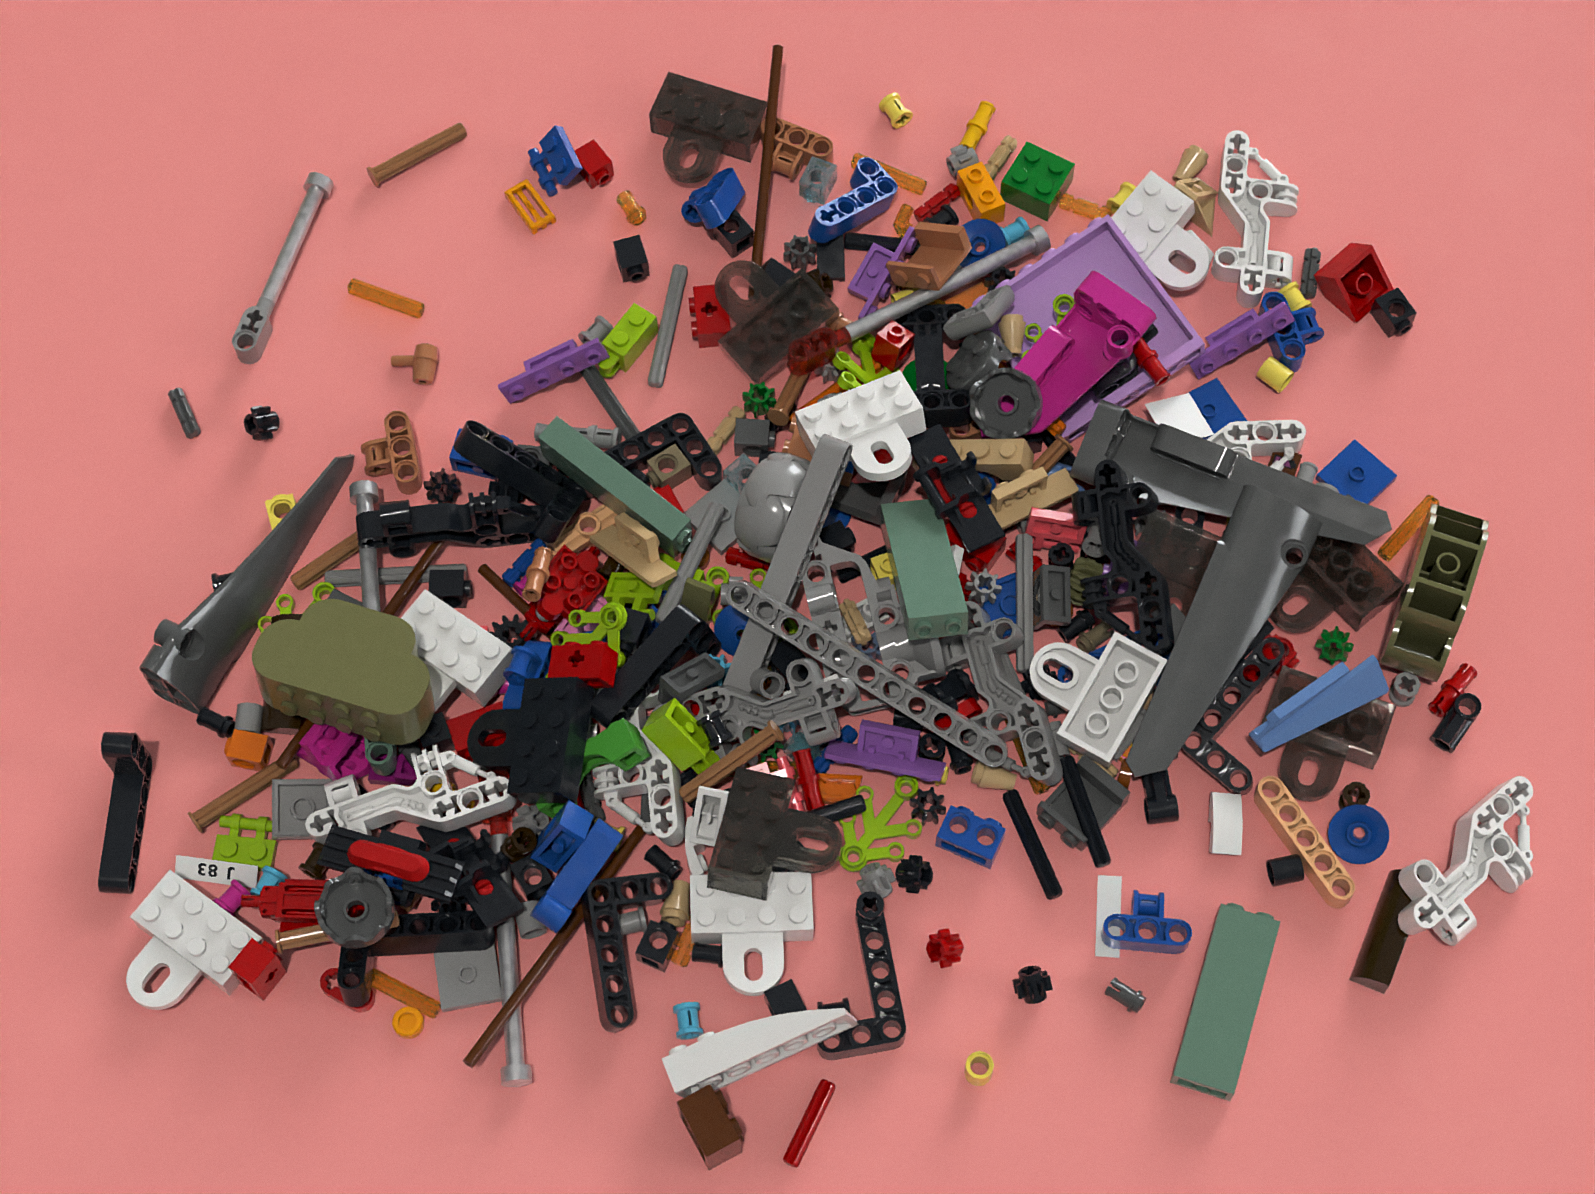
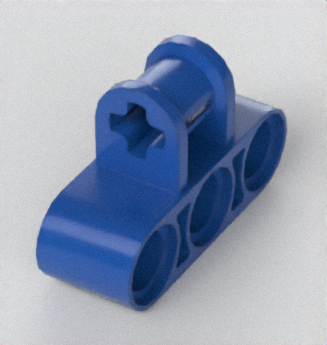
M727 168L718 172L712 177L707 186L692 191L689 200L685 201L681 207L682 215L687 221L692 223L703 221L706 229H713L723 224L729 218L745 194V190L734 169Z
M1275 291L1266 293L1262 299L1258 316L1270 310L1268 308H1273L1281 302H1285L1289 307L1284 295ZM1312 307L1291 311L1295 321L1279 330L1284 331L1286 334L1276 332L1266 338L1274 358L1294 373L1301 368L1306 352L1305 345L1314 343L1325 335L1324 330L1319 327L1315 318L1316 310ZM1286 354L1294 355L1296 358H1290Z
M528 640L524 646H514L512 648L511 654L513 657L509 667L505 668L503 676L509 682L503 700V709H520L525 678H545L549 670L552 651L551 642Z
M1133 890L1131 915L1112 914L1108 916L1104 921L1101 931L1103 943L1110 948L1165 954H1180L1184 952L1192 937V929L1187 922L1180 919L1164 918L1163 892H1159L1158 895L1140 894L1138 890ZM1117 926L1122 929L1123 935L1113 936L1109 933L1108 928ZM1148 929L1153 933L1154 937L1152 939H1144L1140 936L1139 930ZM1169 933H1181L1184 937V941H1173L1170 938Z

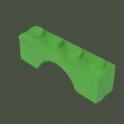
M622 718L611 723L607 729L598 735L587 739L580 784L584 777L597 766L614 764L626 772L649 757L650 754L638 728ZM565 803L536 804L540 812L552 819L565 805Z

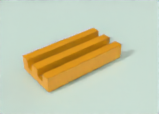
M528 179L504 191L506 199L533 235L538 233L539 228L543 230L547 228L548 223L554 224L556 222V217ZM523 188L527 190L529 195L532 197V199L544 213V218H542L539 215V213L527 199L525 194L522 192ZM516 193V195L528 209L530 214L536 220L535 223L531 220L529 215L526 213V211L523 209V207L520 205V203L517 201L513 194Z

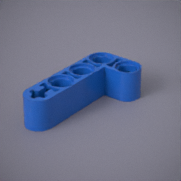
M869 157L860 158L850 179V185L853 190L816 210L808 229L810 238L818 243H826L887 211L898 189L895 180L874 159Z
M598 818L588 831L585 840L568 859L530 916L554 933H557L570 916L573 907L614 851L623 834Z

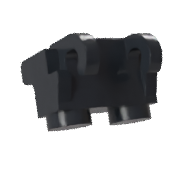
M953 669L948 672L946 679L936 685L929 683L922 689L940 701L949 696H953L957 700L963 695H966L964 700L969 698H975L976 701L979 700L975 685L970 681L969 675L962 669Z

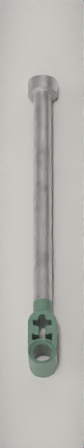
M360 480L352 483L349 486L350 502L356 505L357 515L362 512L374 511L373 504L379 500L377 483L369 480ZM359 547L363 607L381 612L376 548L366 549ZM364 737L365 756L372 770L378 775L391 774L396 769L398 761L397 745L382 741L373 742ZM388 754L384 760L375 761L379 755Z

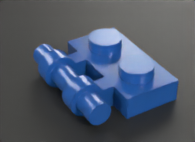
M557 125L539 142L543 150L541 153H539L537 148H532L528 151L530 156L529 163L532 169L537 171L540 177L538 182L541 188L546 190L548 196H554L558 193L555 186L557 183L567 186L583 169L564 128ZM548 164H550L552 169L550 172H548L546 167Z

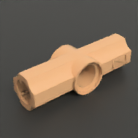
M605 504L592 512L581 513L576 518L575 523L567 527L555 543L546 542V546L552 550L553 557L564 544L574 553L579 552L585 547L595 546L591 543L590 536L611 525L616 527L614 517L618 514ZM585 527L594 528L592 532L582 531Z

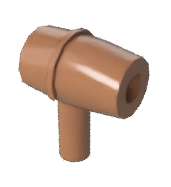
M421 343L416 345L414 355H396L391 357L392 367L413 366L414 383L419 385H431L433 383L438 364L437 347L434 345Z

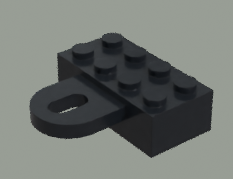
M578 677L525 678L520 709L491 710L481 715L470 729L467 740L468 752L471 758L479 765L490 770H510L507 793L525 804L566 803L568 800L577 803L594 688ZM491 733H506V739L502 745L484 746V740L487 735Z

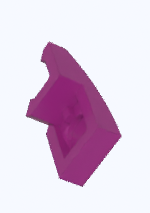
M388 754L379 755L375 761L384 760ZM397 754L396 769L391 774L378 775L370 766L368 781L370 784L413 785L416 782L417 776L404 755Z

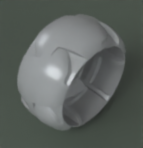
M775 452L758 463L749 475L739 497L734 520L737 543L748 555L771 563L809 467V460L790 453Z

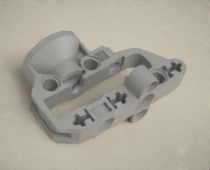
M819 537L814 548L816 560L809 561L802 578L812 621L824 629L832 626V629L835 630L833 634L847 642L831 572L844 568H855L862 576L882 664L893 672L898 668L906 669L909 673L906 680L916 686L921 681L946 676L939 638L908 640L894 584L891 585L889 577L875 579L867 562L860 555L823 543ZM812 571H822L825 574L824 578L819 582L811 581L809 575ZM884 612H890L895 616V619L891 624L885 625L879 621L880 615ZM815 633L818 648L821 649L824 645V639L820 634ZM843 649L835 651V661L840 665L848 664L850 660L848 652ZM822 663L825 678L838 673ZM894 681L887 682L889 695H899V684ZM855 684L857 693L853 701L841 705L851 716L892 707L880 698L862 701L857 684Z

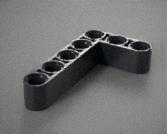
M676 413L604 452L628 471L638 469L642 472L648 468L647 460L676 444L690 462L692 476L702 489L710 491L723 480L722 465L692 418L685 413ZM679 428L687 429L685 432L682 433L676 432V430ZM655 441L663 442L658 446L651 445ZM694 449L701 451L698 454L689 453L691 450ZM631 454L638 455V457L634 459L626 458L628 455ZM707 471L715 472L712 476L704 475ZM585 490L586 497L584 501L592 499L594 496Z
M468 420L453 445L456 452L545 507L533 530L534 534L544 542L555 543L586 497V491L579 484L477 421Z
M684 604L676 606L615 674L614 688H603L592 700L590 716L606 729L615 721H619L622 718L627 720L659 684L660 676L668 673L688 650L696 656L706 652L708 655L712 654L713 657H716L721 649V642L702 618Z
M1269 637L1262 640L1224 683L1190 734V736H1199L1202 739L1201 745L1198 748L1190 749L1185 745V742L1182 746V750L1188 757L1233 794H1241L1242 796L1249 793L1253 787V778L1249 769L1219 745L1216 739L1283 664L1285 649L1283 643L1277 638ZM1268 647H1275L1280 651V654L1277 658L1271 660L1265 658L1263 652ZM1249 669H1256L1260 672V677L1254 682H1249L1244 678L1245 672ZM1230 691H1236L1241 695L1239 702L1229 704L1224 700L1225 695ZM1217 713L1221 716V722L1214 727L1208 726L1205 723V719L1209 714ZM1219 754L1225 758L1224 764L1219 768L1209 766L1208 760L1212 755ZM1238 773L1244 774L1248 778L1246 785L1240 788L1231 784L1232 777Z
M104 732L101 742V753L103 759L114 773L99 869L98 887L101 893L131 894L136 880L152 772V758L136 733Z
M656 872L599 879L593 881L581 896L599 1018L602 1027L608 1032L616 1033L624 1029L632 1022L634 1014L617 910L660 904L671 894L673 889L671 879L664 873ZM650 883L658 884L661 887L662 894H654L650 889ZM622 886L631 889L633 893L632 899H627L622 895ZM591 891H600L603 894L604 901H595L592 898ZM596 920L605 921L608 925V932H601L596 926ZM602 949H606L612 953V963L606 962L602 959ZM607 979L617 983V993H612L607 989ZM612 1009L618 1010L622 1014L623 1021L621 1024L612 1020Z
M865 906V911L872 910L875 912V906L872 908ZM857 907L855 914V923L874 1018L858 1020L859 1025L833 1036V1038L839 1041V1045L834 1049L826 1048L823 1045V1041L818 1043L817 1050L821 1057L826 1060H838L894 1050L904 1043L906 1025L884 913L883 919L876 926H864L857 919ZM871 939H877L883 945L879 949H871L866 943ZM877 968H883L888 972V975L883 979H878L873 976L872 972ZM888 997L894 1001V1005L890 1008H883L878 1004V1000ZM887 1027H895L900 1031V1034L895 1038H889L883 1031ZM858 1032H864L869 1035L870 1039L866 1043L861 1044L857 1043L853 1036Z
M473 910L398 915L399 926L390 928L384 937L376 943L358 949L341 946L337 982L343 1001L349 1007H360L369 1000L374 956L486 950L495 943L494 927L487 930Z

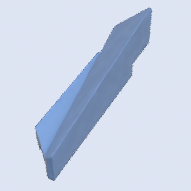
M1371 655L1351 671L1343 662L1339 663L1272 710L1266 716L1267 721L1252 730L1249 736L1261 751L1268 752L1387 694L1389 687L1377 658Z

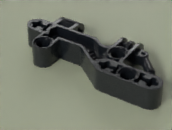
M1103 460L1095 468L1096 488L1076 492L1071 495L1074 525L1092 526L1100 524L1102 549L1113 564L1109 573L1084 578L1080 581V585L1085 587V590L1082 591V596L1086 598L1082 602L1083 608L1094 609L1097 618L1121 635L1126 634L1137 644H1143L1148 650L1159 656H1166L1172 652L1175 642L1168 582L1135 548L1132 517L1153 513L1158 507L1159 499L1156 493L1143 482L1128 484L1126 472L1115 461ZM1148 493L1147 500L1142 504H1137L1138 497L1141 494ZM1128 582L1127 591L1118 594V587L1122 583ZM1152 583V590L1147 585ZM1137 603L1141 633L1135 634L1132 632L1128 624L1110 612V607ZM1155 606H1160L1159 615L1150 618V610ZM1158 634L1161 637H1163V639L1158 640ZM1158 641V645H1154L1153 642Z
M491 490L490 495L484 496V492H479L480 496L474 497L473 493H468L469 502L463 505L439 503L411 507L409 500L379 503V510L362 512L356 516L357 541L359 547L366 549L388 547L390 554L394 557L411 556L416 552L415 544L435 541H451L483 548L533 543L536 539H539L533 530L545 507L541 505H524L512 501L510 496H496L495 490Z

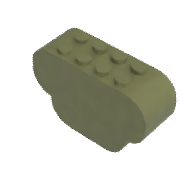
M1431 503L1412 554L1379 664L1409 672L1434 682L1438 681L1471 596L1489 535V531H1487L1489 521Z
M325 599L308 607L300 620L285 619L269 625L263 630L253 648L252 662L263 699L268 705L288 716H301L314 724H327L336 727L344 733L353 732L363 735L366 739L373 742L382 741L393 745L408 744L419 739L426 732L433 718L435 704L428 667L419 658L414 630L409 623L399 617L339 599Z

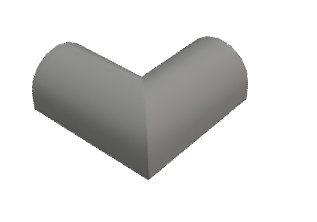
M1010 285L987 292L976 306L955 313L943 327L947 336L952 340H959L993 327L1015 300V295Z

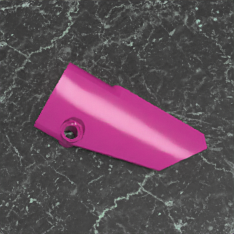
M1091 271L1073 293L1074 305L1057 326H1050L1014 367L1027 373L1035 380L1041 390L1043 399L1040 419L1035 427L1025 435L1043 432L1120 360L1128 358L1133 351V346L1157 319L1156 314L1147 305L1096 271ZM1121 339L1127 342L1121 346L1113 343ZM1009 395L1003 397L1000 403L1001 408L1005 412L1011 411L1014 408L1013 398ZM980 428L982 438H991L986 436Z

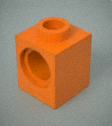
M234 729L232 738H228L226 741L224 753L231 766L260 771L268 766L274 745L268 735Z

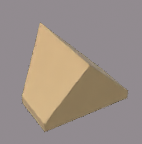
M1198 177L1178 180L1174 187L1194 201L1195 214L1191 217L1190 221L1212 237L1215 198L1218 192Z

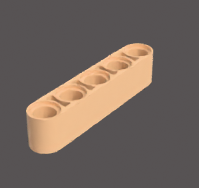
M1275 776L1263 777L1254 794L1256 806L1291 855H1299L1305 875L1325 903L1332 908L1340 909L1345 907L1355 891L1353 879L1284 783ZM1270 789L1275 793L1276 797L1269 798L1263 794L1262 790ZM1287 813L1293 818V821H1283L1279 814ZM1304 837L1308 839L1311 846L1300 845L1297 838ZM1323 862L1327 865L1328 870L1320 871L1314 863ZM1339 886L1343 888L1346 895H1336L1332 887Z

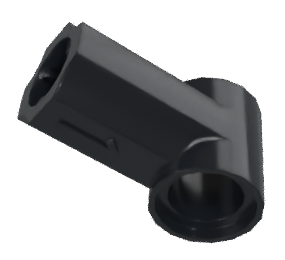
M1464 693L1456 698L1452 707L1430 738L1435 746L1443 751L1454 752L1481 711L1479 698L1471 693ZM1459 706L1468 707L1472 714H1463Z
M1168 770L1141 776L1145 792L1144 811L1147 823L1156 824L1178 821V802L1176 795L1172 794Z

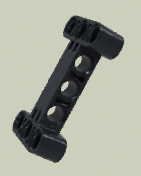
M960 304L925 305L894 320L915 334L913 343L917 391L913 392L923 407L926 428H931L938 424L942 427H961L970 424L973 420L970 415L971 401L969 391L965 389H945L942 342L957 340L950 339L943 330V327L955 313L966 309Z

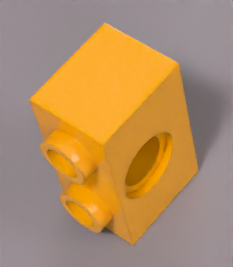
M981 161L958 170L956 185L959 187L960 196L973 220L987 219L996 224L1004 221L1005 202L983 162Z

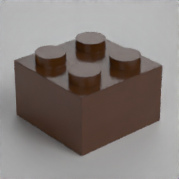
M711 1084L677 1101L679 1115L708 1170L742 1153L741 1142L744 1141L742 1137L743 1132L735 1117L728 1118V1104L720 1090L714 1092Z

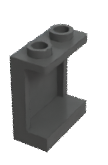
M908 470L895 478V480L857 484L851 482L849 487L840 484L831 508L881 526V504L898 502L905 487Z
M1084 754L1076 765L1100 830H1102L1128 802L1130 791ZM1063 781L1045 802L1041 801L1038 804L1036 814L1038 815V820L1046 828H1053L1061 834L1060 837L1070 848L1076 847L1082 852L1088 846V839L1083 834L1067 787Z

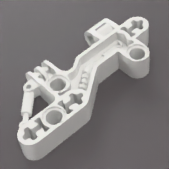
M1234 130L1227 134L1222 151L1218 204L1240 234L1241 248L1230 246L1219 248L1214 255L1211 274L1219 281L1237 283L1236 299L1239 305L1244 308H1254L1260 303L1264 287L1283 288L1292 282V255L1285 252L1268 250L1270 219L1268 216L1290 217L1297 213L1296 204L1299 188L1289 183L1287 175L1281 174L1267 159L1264 160L1258 154L1259 150L1257 148L1249 147L1250 141L1246 133ZM1248 159H1256L1260 163L1259 167L1272 180L1248 177ZM1229 188H1234L1233 193H1230ZM1248 284L1253 285L1252 291H1249Z
M1297 420L1235 421L1224 426L1207 440L1237 452L1238 455L1252 460V456H1272L1273 452H1284V456L1270 466L1282 471L1284 468L1283 464L1287 460L1293 459L1294 452L1298 453L1301 450L1306 429ZM1263 436L1266 437L1268 440L1264 441L1259 439L1258 437ZM1139 499V504L1144 503L1146 500Z
M631 655L629 657H625V663L628 661ZM594 690L593 699L601 690ZM658 690L656 693H650L627 719L628 722L638 728L650 756L626 772L614 764L594 768L592 775L597 778L594 780V787L597 788L594 791V798L605 800L606 805L611 810L621 815L633 825H640L646 834L654 833L665 845L675 846L681 843L685 837L683 799L679 792L681 788L680 772L669 758L641 731L647 721L646 709L661 705L658 701ZM640 773L636 781L630 782L634 774ZM648 793L651 822H644L640 819L641 815L624 804L622 798ZM666 796H671L670 801L666 805L661 806L662 799Z
M437 744L432 745V751L428 752L427 749H423L422 754L418 756L415 752L411 753L417 776L416 782L412 786L405 787L391 784L361 795L359 785L353 774L324 784L329 807L310 814L305 826L314 841L323 845L331 826H337L335 820L338 823V827L372 836L371 830L398 820L449 832L506 812L516 805L517 799L507 793L509 782L507 778L496 776L492 771L485 772L481 770L480 765L456 755L453 751L440 753ZM456 767L475 777L480 775L487 780L453 791L447 770ZM442 784L438 791L430 792L433 785ZM503 791L502 797H500L499 792ZM485 796L488 797L489 802L486 801ZM479 800L476 807L467 808V804L470 801Z
M1516 776L1496 786L1457 821L1451 864L1446 872L1441 874L1438 868L1426 859L1419 860L1401 869L1398 876L1399 884L1412 900L1398 915V925L1404 933L1415 935L1432 928L1443 942L1455 946L1477 926V920L1464 899L1487 879L1488 874L1502 890L1508 893H1514L1525 880L1533 876V869L1529 864L1533 859V853L1530 850V826L1527 825L1526 816L1530 813L1526 803L1533 796V786L1527 778ZM1514 813H1517L1520 817V825L1517 826L1518 847L1503 827L1504 822Z

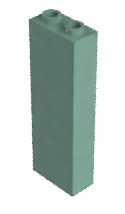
M558 416L538 436L542 455L545 459L619 515L624 512L634 520H638L649 531H653L659 539V547L675 559L680 552L684 554L687 551L693 538L691 519Z
M930 499L881 504V529L909 641L968 634V609L944 520L937 519L934 514L936 510Z
M1234 903L1220 905L1170 1083L1231 1101L1237 1086L1281 922L1274 920L1272 915L1264 912L1254 914L1244 911L1242 906Z

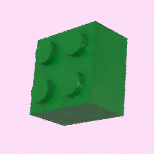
M1026 142L1001 182L1000 195L1005 202L1048 222L1073 181L1075 163L1030 142Z

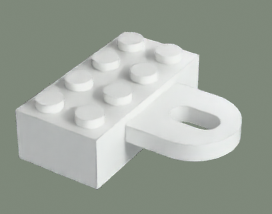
M1150 170L1111 217L1156 279L1165 287L1176 291L1190 290L1198 286L1207 276L1209 255L1206 247L1197 238L1183 229L1195 214L1194 201ZM1174 254H1181L1194 263L1196 268L1192 273L1186 274L1173 266L1169 259Z
M900 370L795 411L799 435L812 457L823 434L849 442L853 445L849 461L852 462L862 477L872 481H888L902 475L909 468L912 461L911 447L907 438L926 431L923 407ZM885 449L893 460L890 463L881 464L876 460L873 452Z
M424 589L401 619L409 623L414 630L419 658L428 667L435 711L455 688L484 707L506 681L503 672L510 665L513 657L511 654L512 648Z
M1114 632L1099 660L1067 643L1057 642L1042 647L1031 661L1030 681L1034 690L1042 698L1068 712L1056 733V740L1082 755L1085 754L1100 765L1109 768L1161 677L1168 660L1125 636ZM1048 661H1055L1071 670L1073 678L1067 683H1062L1047 675L1043 671V665Z
M169 870L130 916L138 928L151 936L152 939L129 966L126 976L128 991L142 1007L151 1010H163L177 1004L200 976L203 975L230 996L240 983L228 966L251 938L260 944L264 939L176 873ZM161 967L170 968L169 977L154 993H146L144 987L152 975Z
M811 871L690 875L692 945H694V942L722 944L723 973L726 981L735 991L747 996L763 995L765 991L776 987L784 971L783 942L813 941ZM749 952H757L762 957L763 974L760 979L755 981L749 980L744 973V958Z

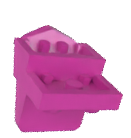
M314 724L299 742L302 747L296 755L315 766L320 773L333 781L351 774L355 776L356 780L369 775L370 764L365 756L363 735L353 732L344 733L336 727L327 724Z

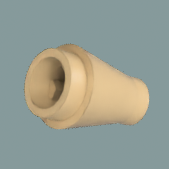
M1196 145L1186 148L1172 179L1177 182L1178 180L1193 178L1207 165L1206 160L1209 156L1206 151Z
M1019 314L1003 315L1001 322L998 324L1001 338L1005 341L1004 345L1012 353V357H1019L1022 355L1026 322L1023 321V316Z
M977 760L972 772L971 782L977 784V787L1010 791L1014 788L1017 774L1011 773L1000 766H987Z
M674 880L672 892L665 899L660 915L662 916L661 920L675 927H682L685 925V921L689 919L690 884L683 880Z

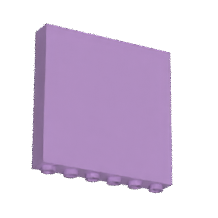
M1109 214L1103 218H1095L1088 224L1087 229L1079 234L1077 232L1073 233L1065 240L1063 245L1057 249H1049L1042 255L1041 260L1033 265L1031 263L1025 265L1020 269L1017 276L1011 280H1003L995 288L1010 285L1015 295L1013 304L1003 315H1022L1026 326L1036 323L1041 327L1043 334L1050 326L1057 325V316L1053 311L1054 299L1061 294H1068L1074 299L1073 293L1091 271H1096L1147 305L1156 314L1157 319L1153 324L1156 326L1158 334L1147 344L1151 350H1155L1158 353L1159 361L1170 375L1205 353V343ZM985 295L975 299L971 307L976 306ZM1062 305L1059 308L1061 312H1067L1070 309L1068 305ZM1001 318L993 327L986 329L994 332L1000 338L1001 334L998 324L1001 322ZM1031 329L1028 334L1034 337L1038 334V330ZM1025 333L1022 344V354L1025 351L1030 350L1032 346L1035 344L1034 342H1030L1026 339ZM1121 339L1113 343L1120 345L1124 340ZM1021 356L1013 357L1012 360L1005 363L1009 368H1014L1020 362ZM1124 362L1121 366L1126 369L1129 367V364ZM1139 367L1136 377L1102 398V400L1124 407L1153 388L1155 384L1145 369ZM1092 390L1076 401L1059 417L1066 424V429L1060 436L1069 443L1087 432L1097 405L1101 400L1097 399Z

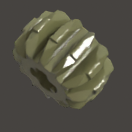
M1079 557L1075 560L1070 570L1071 604L1083 606L1082 602L1086 598L1082 596V591L1085 590V587L1080 585V581L1084 578L1102 575L1104 571L1102 564L1088 557Z

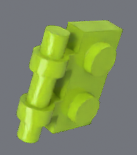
M612 572L603 597L608 603L616 602L625 606V603H633L631 609L648 613L651 621L655 619V611L646 608L648 604H658L664 584L651 587L632 572ZM616 613L612 616L614 622L616 620Z
M235 813L232 816H220L219 827L230 828L229 835L217 834L212 860L258 866V871H262L265 865L274 867L278 843L276 840L267 839L268 832H272V820L269 817L259 816L258 819L245 818L242 814ZM242 829L255 830L256 837H241Z

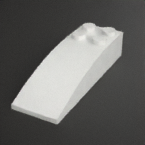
M845 1008L816 1009L778 1014L749 1021L717 1033L713 1031L707 1032L697 1038L698 1042L689 1046L679 1045L669 1051L668 1056L661 1059L674 1092L685 1098L711 1084L714 1091L721 1089L859 1024L857 1019Z

